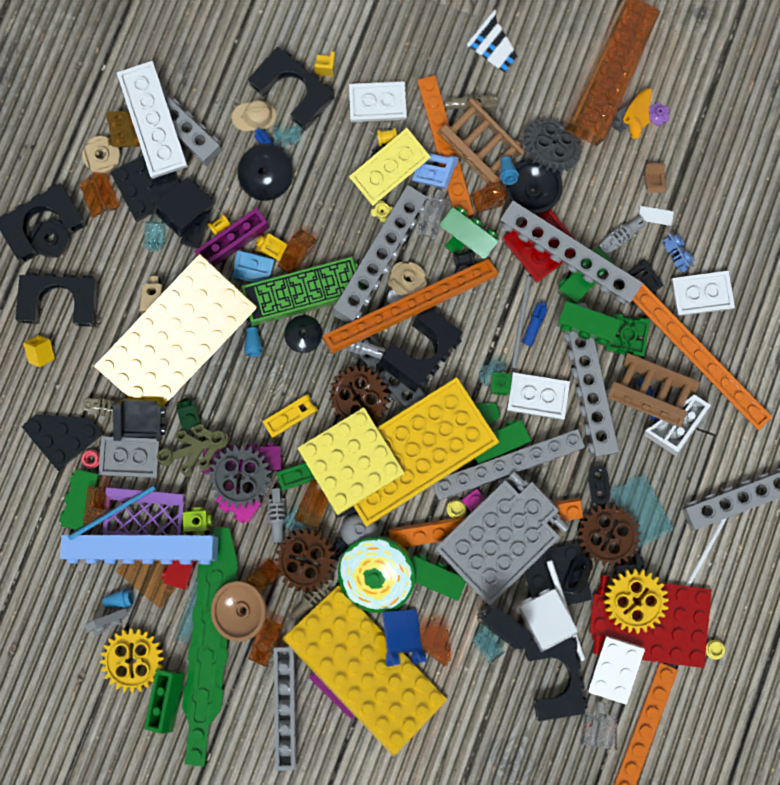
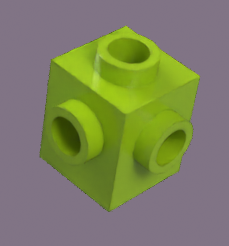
M203 507L192 508V512H183V532H193V535H205V531H210V526H213L212 515H209V511H204Z

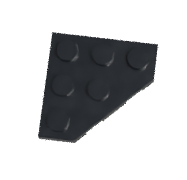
M36 414L22 426L58 471L104 434L90 418Z

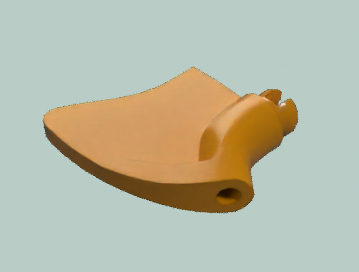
M650 88L643 90L633 100L624 115L623 121L625 124H628L629 132L633 139L641 137L642 129L650 123L649 107L652 96V89Z

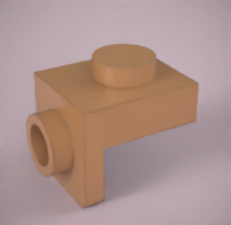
M665 163L646 164L644 181L647 193L666 192Z

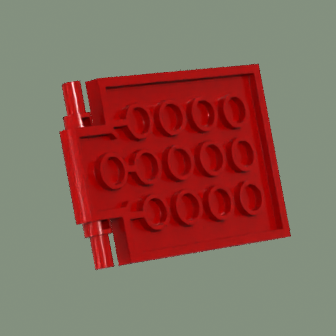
M601 575L600 589L597 590V594H593L589 633L593 634L592 640H594L593 654L600 655L602 641H604V636L607 635L644 647L645 650L641 660L698 668L705 667L712 589L663 583L664 586L661 590L667 591L663 598H667L669 601L663 603L664 606L668 607V610H662L665 617H658L661 623L653 622L654 629L647 626V632L640 628L639 634H637L633 628L631 633L627 632V626L621 630V623L614 625L613 621L615 618H608L611 611H605L609 604L604 603L603 600L609 599L604 594V592H609L607 590L609 576ZM639 582L632 583V592L638 591L640 588ZM645 588L642 594L647 592L648 588ZM653 595L646 598V605L654 603ZM625 596L618 598V606L626 604ZM633 597L632 600L638 605V598ZM629 608L626 609L623 613L626 614ZM635 610L632 613L633 620H637L641 616L640 610Z

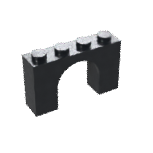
M276 47L248 78L249 85L264 97L283 78L292 77L302 81L307 88L306 96L290 115L291 120L306 132L334 100V90L327 83L323 84L320 82L319 77L315 73H309L300 61L293 60L287 50H281L279 47Z
M61 183L50 186L48 191L43 194L35 195L31 201L17 206L13 212L0 216V232L17 260L22 264L39 255L33 248L27 235L28 223L36 214L45 211L57 214L71 235L87 226Z
M26 272V275H19L16 321L25 324H39L43 297L53 289L64 288L71 291L74 297L73 323L76 326L96 327L99 282L93 276L83 275L82 278H75V275L64 274L63 277H56V274L45 273V276H37V273Z
M432 308L419 313L412 326L432 342L435 351L434 356L426 360H418L410 357L393 344L379 362V366L414 393L419 388L423 389L429 382L427 378L430 374L434 376L440 369V366H438L440 362L445 363L450 357L451 353L449 351L452 348L456 350L462 342L460 337L463 332Z
M495 605L483 606L477 614L479 616L478 622L513 649H517L520 652L524 650L534 636Z
M572 636L543 652L540 651L534 639L530 640L525 647L527 661L555 658L566 666L569 674L568 685L561 694L533 700L537 721L586 714L585 709H588V704L581 690L584 689L583 677H579L578 669H581L579 657H576L575 649H578L576 637L573 638Z

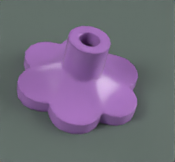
M661 103L650 106V122H654L656 126H661L663 122H668L670 118L668 115L669 108Z

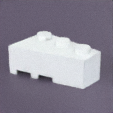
M693 395L686 400L683 406V410L687 411L681 428L660 419L652 427L645 430L644 436L677 457L709 411L711 405Z

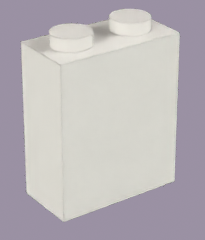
M546 589L539 593L540 597L534 600L532 597L524 600L519 608L541 652L576 635L578 632L556 589L552 591Z

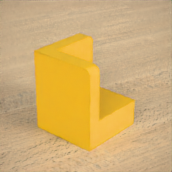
M331 51V56L317 55L314 65L316 75L334 77L335 52Z
M37 335L23 343L28 363L42 367L55 359L50 339Z

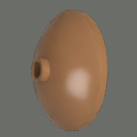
M236 581L224 585L216 593L212 601L211 616L215 628L223 637L231 641L241 642L255 637L261 631L266 621L267 608L262 594L256 587L247 582ZM244 607L247 610L246 614L243 612Z

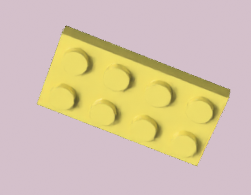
M406 128L349 177L369 202L375 205L431 157L408 128Z

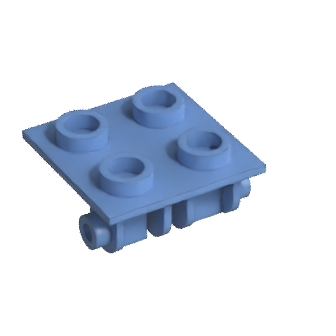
M668 233L670 237L663 240V246L668 253L671 252L669 256L677 252L680 253L672 259L674 261L680 258L674 262L678 271L680 270L683 273L688 270V267H695L693 264L695 259L690 252L685 251L683 247L685 242L682 237L677 234Z

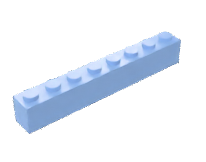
M61 535L60 559L67 560L68 564H79V560H86V564H97L98 560H104V564H116V560H123V564H135V561H142V564H154V561H161V564H173V561H180V564L191 565L192 561H199L201 565H211V561H217L218 537L79 535L69 540V535Z

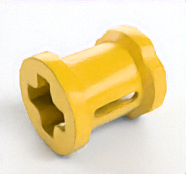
M396 128L387 131L377 130L379 146L388 144L397 136Z
M223 214L220 215L221 218L212 224H207L215 236L231 226Z

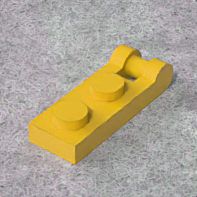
M309 394L262 421L272 438H275L318 411L316 405L313 406L310 401L311 397ZM304 405L307 410L301 412L299 407Z

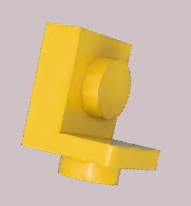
M267 233L258 237L255 243V251L262 252L276 261H280L288 244Z

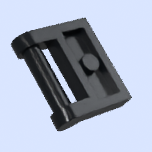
M645 259L639 261L637 266L626 272L634 277L641 271H645L646 275L639 280L652 293L664 286ZM617 280L614 282V285L619 290L624 288L622 281ZM631 301L629 305L633 307L636 304L633 301Z

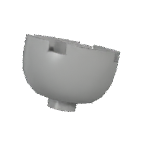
M353 513L343 521L340 534L343 542L349 547L361 538L378 536L379 530L376 522L366 527L359 514Z

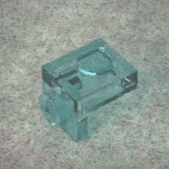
M273 125L274 132L272 136L276 143L280 142L282 147L288 144H296L302 138L298 125L283 133H280L277 125Z
M145 222V242L143 243V248H148V251H159L165 245V223Z
M498 360L491 361L489 365L482 366V371L479 372L480 383H484V387H488V375H492L493 372L505 373L507 370L506 363H501Z
M293 510L292 513L289 512L284 522L287 523L286 528L296 533L297 529H301L304 533L305 528H308L311 532L316 520Z
M489 629L480 631L472 640L489 664L505 653Z

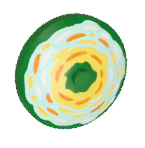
M368 536L355 541L344 552L338 566V580L344 595L362 610L372 613L390 612L402 606L413 592L416 583V568L410 554L402 545L387 537Z

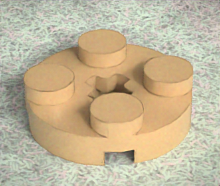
M97 136L87 142L85 149L82 151V158L87 168L94 174H107L119 167L121 152L119 147L108 145L107 137ZM100 151L106 153L104 159L97 158Z
M399 262L393 266L389 273L388 285L396 293L406 297L426 287V275L423 269L415 263L409 262L406 264ZM409 277L411 280L407 282L404 278Z

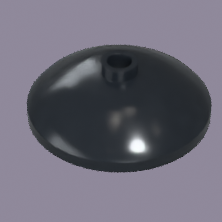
M269 144L257 145L246 151L240 159L237 169L238 181L241 188L250 197L260 201L275 200L289 189L293 179V166L288 155L280 148ZM262 168L266 171L264 175L260 174Z
M528 160L515 166L519 177L516 183L506 185V194L510 203L515 201L535 215L542 214L551 210L560 200L563 189L562 179L557 170L555 173L552 172L551 168L546 171L545 166L539 168L538 162L532 163L533 160ZM531 190H536L537 193H536V194H532L530 191H531Z

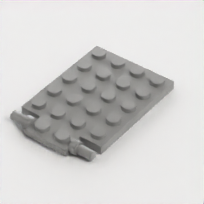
M515 471L509 477L518 485L517 488L521 491L519 494L504 480L434 548L489 606L560 538L547 524L548 521L555 524L563 533L569 529L557 513L560 509L533 481L529 483L526 479L523 480Z

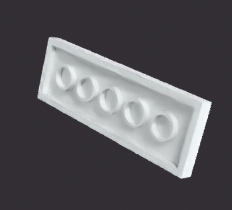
M153 61L117 72L150 177L153 179L188 167Z

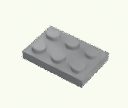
M101 436L99 475L158 478L159 462L157 454L160 451V441L148 438L123 437L121 441H113V437Z

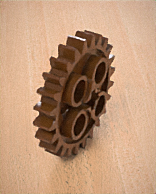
M356 365L354 370L352 367H348L347 372L345 370L340 371L342 377L339 375L335 376L338 382L331 383L335 389L329 390L330 393L334 394V397L329 398V400L334 401V404L330 407L337 408L334 415L341 414L340 421L355 413V405L360 406L361 409L365 408L375 423L379 422L378 416L381 418L385 416L382 410L387 411L389 409L385 404L391 402L389 399H386V396L391 393L385 391L389 387V385H383L386 378H378L380 372L373 374L374 368H370L367 371V366L364 365L360 370L359 365ZM360 378L365 381L364 388L358 384ZM345 389L350 392L349 399L344 396ZM359 393L363 395L360 400L357 398ZM370 394L375 395V397H376V403H375V404H373V403L370 402V400H369Z
M605 504L602 510L601 506L598 505L597 512L590 509L592 515H584L587 519L586 522L580 521L584 527L578 528V531L583 532L582 535L577 536L578 539H583L579 546L586 547L583 554L589 552L588 558L592 559L595 557V564L602 560V566L605 567L606 563L609 562L610 566L613 567L614 561H616L620 566L621 559L628 562L627 555L634 557L632 549H639L634 544L635 542H641V540L636 538V535H640L641 532L635 530L640 525L633 524L636 517L629 518L630 511L624 514V507L622 506L619 510H616V504H613L611 509H609L608 504ZM604 516L610 521L609 526L606 528H602L599 525L600 518ZM617 519L618 522L612 531L614 538H609L604 551H601V547L606 539L604 532H609L613 521ZM620 525H624L627 528L625 536H619L617 533V528ZM592 535H600L601 543L599 545L591 543ZM611 543H617L619 546V551L615 554L609 552L608 548Z
M305 528L303 533L301 529H297V535L294 532H290L291 538L284 537L286 543H279L282 550H278L276 553L280 555V558H275L274 560L280 562V565L276 566L275 569H281L278 576L285 577L282 582H289L288 588L295 586V591H300L302 588L303 593L308 592V589L314 592L316 587L318 589L323 588L322 583H329L327 577H334L330 571L337 570L336 567L332 566L333 563L338 562V560L333 559L337 552H331L334 544H327L330 538L323 539L324 533L317 535V530L315 529L310 533L308 528ZM299 543H301L303 546V550L301 553L297 551V545ZM317 548L321 551L319 559L315 557V550ZM291 554L297 557H306V559L310 561L319 562L322 564V566L320 567L313 563H306V561L291 558ZM293 562H296L298 566L296 572H293L291 568ZM311 568H314L316 571V575L313 578L309 574Z

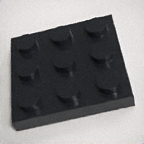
M144 155L110 172L136 222L154 213V204L179 184L174 172L152 179Z
M578 542L548 549L525 571L530 596L533 600L540 597V592L546 589L550 591L555 589L547 565L549 560L553 561L567 606L592 600L588 581L580 594L574 595L565 589V580L576 557L581 555Z

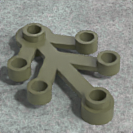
M198 424L194 427V433L200 438L206 437L209 440L201 442L190 436L186 431L181 430L176 434V439L180 443H188L191 446L174 452L162 449L157 454V460L163 466H169L174 460L191 454L186 463L180 468L181 473L188 477L193 474V465L205 449H208L204 457L199 459L198 466L204 471L210 469V460L217 450L226 447L229 437L224 431L211 432L202 424Z

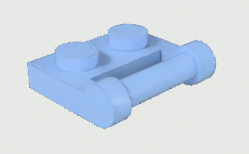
M426 150L431 158L415 170L412 180L416 183L447 189L453 170L458 164V158L456 156L447 157L432 154ZM434 161L438 163L446 164V167L442 168L433 165H428L427 162Z

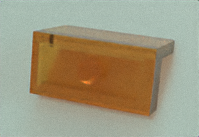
M91 174L80 184L92 218H96L103 211H115L119 208L107 174Z
M311 480L296 513L295 521L317 528L329 500L324 492L317 490L318 482Z

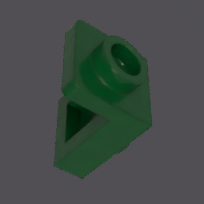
M186 397L176 403V410L182 430L201 424L195 398L190 399Z

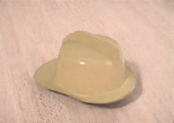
M261 100L240 104L232 113L233 125L241 131H254L257 128L260 130L267 129L276 120L275 108Z

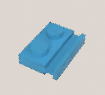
M237 250L232 277L253 283L270 279L275 259Z

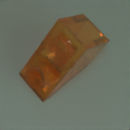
M303 229L299 230L291 237L277 266L288 273L297 272L310 254L317 239Z
M269 559L244 582L253 585L262 594L280 577L278 574L281 570L275 569L276 565Z
M266 618L263 628L256 636L248 659L266 667L279 640L283 626Z
M444 626L420 628L422 649L443 666H448L447 661H451L450 649H446L445 644L446 641H449L448 629L444 630Z

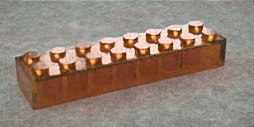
M622 0L564 130L596 146L605 140L661 12L660 10L641 0Z

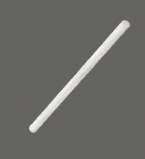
M727 518L720 521L685 586H691Z

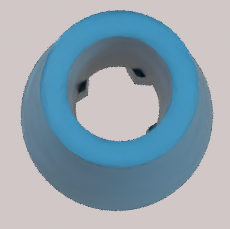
M505 156L500 160V180L506 185H512L517 182L519 173L511 158Z
M247 328L244 347L246 356H260L263 347L258 334V328Z
M123 589L103 597L105 608H129V606L134 604L131 590Z

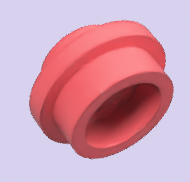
M95 450L85 451L81 458L82 464L88 469L97 468L100 462V454ZM91 456L95 458L93 463L89 462V457Z

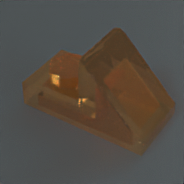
M497 181L471 195L476 213L502 207L504 205L503 201L508 199L503 181Z
M88 486L83 525H88L115 509L104 506L106 486Z

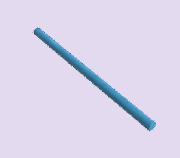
M155 487L148 488L69 535V540L74 539L156 490Z

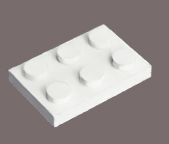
M405 81L349 84L351 122L406 120Z
M729 271L671 279L677 316L735 308Z
M513 372L507 411L564 420L570 381Z
M606 635L588 692L627 704L645 650L644 647Z

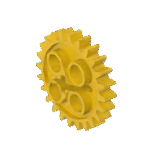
M633 568L632 574L627 569L625 570V576L618 573V580L611 579L614 585L607 584L610 592H604L609 597V599L603 600L604 603L609 604L605 611H611L608 618H615L613 621L614 625L621 623V630L627 626V632L631 633L633 628L637 634H639L640 628L644 632H647V626L654 629L653 622L660 624L661 622L658 617H665L662 610H668V607L663 605V603L669 601V599L663 598V595L667 594L666 590H661L664 584H657L658 577L651 579V572H648L645 576V570L643 569L640 570L639 574L635 568ZM639 582V590L632 592V583ZM648 588V591L642 594L644 589ZM653 595L654 603L646 605V598ZM621 596H625L627 600L624 606H618L617 603L618 598ZM633 597L638 598V605L632 600ZM629 608L628 612L624 614L623 612ZM635 610H640V618L633 620L632 613Z
M130 628L129 634L123 629L122 636L119 633H115L116 640L109 638L108 641L111 645H104L103 647L107 652L100 654L105 657V660L100 661L101 664H105L101 671H107L108 673L104 679L111 678L109 685L117 683L116 690L123 686L124 693L129 688L131 693H135L136 687L141 692L143 691V685L146 688H150L149 681H154L156 669L164 668L163 665L159 664L160 661L165 660L164 657L159 656L164 650L157 649L161 643L154 644L155 636L148 638V631L142 635V629H138L135 633L134 628ZM131 643L134 644L133 658L137 660V662L133 663L134 678L131 677L132 663L128 661L129 658H132ZM141 644L147 649L145 655L138 653V647ZM121 645L127 649L124 657L118 653V648ZM141 664L147 668L145 675H141L138 672V667ZM121 665L127 668L125 676H121L118 672Z

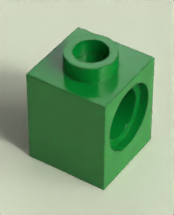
M493 372L489 394L509 396L512 374Z

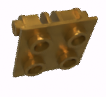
M107 111L111 138H108V145H112V147H141L130 112Z

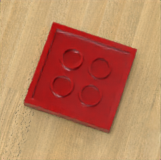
M552 210L536 214L544 221L573 238ZM524 221L518 227L524 228L527 225V221ZM535 229L532 235L535 238H540L543 236V232L540 229ZM513 230L502 238L505 245L536 283L563 264L562 261L557 263L550 258L551 254L546 251L541 253L535 249V244L528 241L526 243L519 239V234ZM552 239L548 242V245L555 249L559 246V242L556 239ZM569 249L565 251L564 255L570 259L575 255V252Z

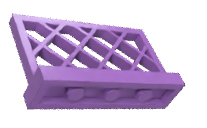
M106 488L105 514L112 510L110 508L111 500H118L123 504V501H128L145 490ZM153 491L136 501L142 509L135 515L128 507L124 508L132 516L126 523L123 524L117 516L123 511L121 510L104 520L103 534L158 535L160 532L168 535L164 529L173 523L177 528V536H181L186 494ZM152 503L157 504L162 509L154 517L147 509ZM171 505L179 506V514L174 518L166 511ZM143 511L151 518L145 525H142L136 518ZM163 512L171 520L164 527L156 520ZM113 518L121 525L116 531L108 530L109 522ZM133 519L141 527L135 533L130 532L126 527ZM152 521L160 529L155 534H149L145 529Z

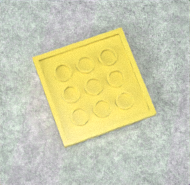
M365 408L360 409L298 447L299 452L337 515H340L405 475Z

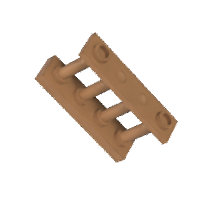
M471 98L465 103L469 109L452 126L448 127L445 124L437 133L491 186L499 179L496 175L497 171L501 168V158L505 156L511 157L513 154L519 157L524 151L522 150V145L517 140H513L482 109V104ZM475 114L482 122L465 140H461L457 136V131ZM488 127L495 136L479 153H474L470 149V145ZM502 141L509 149L491 167H487L483 162V158Z
M627 353L623 367L628 369L621 384L613 383L608 398L681 428L687 411L683 410V406L689 393L696 394L700 382L641 359L639 356ZM635 371L645 375L639 391L628 387ZM652 379L664 383L657 399L646 395ZM671 386L682 390L675 406L664 402Z

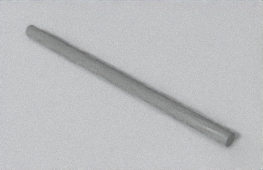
M527 276L511 365L512 369H516L531 283L530 276Z

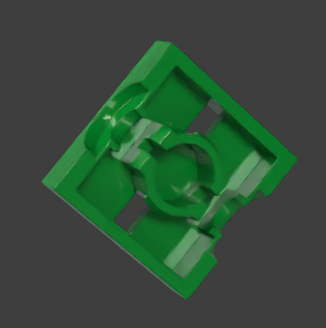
M612 313L611 317L621 320L617 331L619 337L616 336L614 342L606 346L605 351L622 355L629 353L643 358L650 320L628 318L622 314ZM638 336L643 337V341H639L636 339L638 338Z

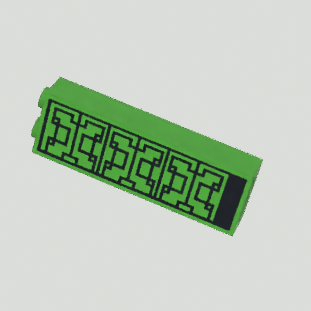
M352 257L241 286L242 293L257 306L249 316L251 326L336 304L357 270V262H353ZM358 283L359 288L364 290L363 283Z

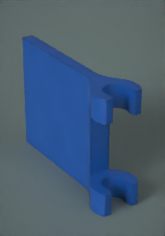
M417 609L382 612L387 647L386 666L400 665L398 653L413 652L411 657L413 664L426 662V655L421 646Z

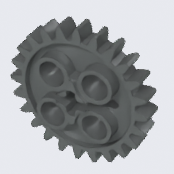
M543 117L541 121L536 119L535 122H531L523 136L525 140L522 144L526 146L524 151L530 152L527 157L534 158L532 163L538 162L539 168L545 166L546 171L551 168L553 173L557 169L562 173L563 170L568 171L570 167L573 168L582 154L580 151L582 145L578 144L580 139L575 138L577 133H571L572 127L566 128L565 122L562 125L559 124V119L553 122L551 117L548 121Z
M234 445L233 451L227 447V454L220 451L221 458L214 457L217 464L210 465L214 469V472L208 473V475L213 476V479L209 480L208 483H214L210 490H217L214 497L222 496L221 503L228 500V507L235 503V508H238L239 504L242 503L243 508H246L247 502L254 506V499L260 502L259 495L266 496V493L263 491L264 488L270 489V486L266 484L267 481H272L271 478L267 477V474L272 473V471L266 470V467L270 464H263L266 457L262 456L259 458L260 451H256L253 454V447H250L247 451L245 450V445H242L240 450H238L237 445ZM243 459L242 475H245V479H241L240 494H237L239 480L235 478V475L240 473V460ZM230 460L236 463V469L232 472L226 467ZM250 462L256 466V470L252 474L246 471V465ZM227 480H232L234 483V488L231 491H227L224 487ZM246 482H251L254 485L251 493H247L244 490Z

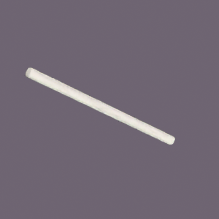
M549 560L547 565L555 589L570 615L553 561ZM576 634L573 636L577 640L578 649L576 651L580 661H584L585 656Z

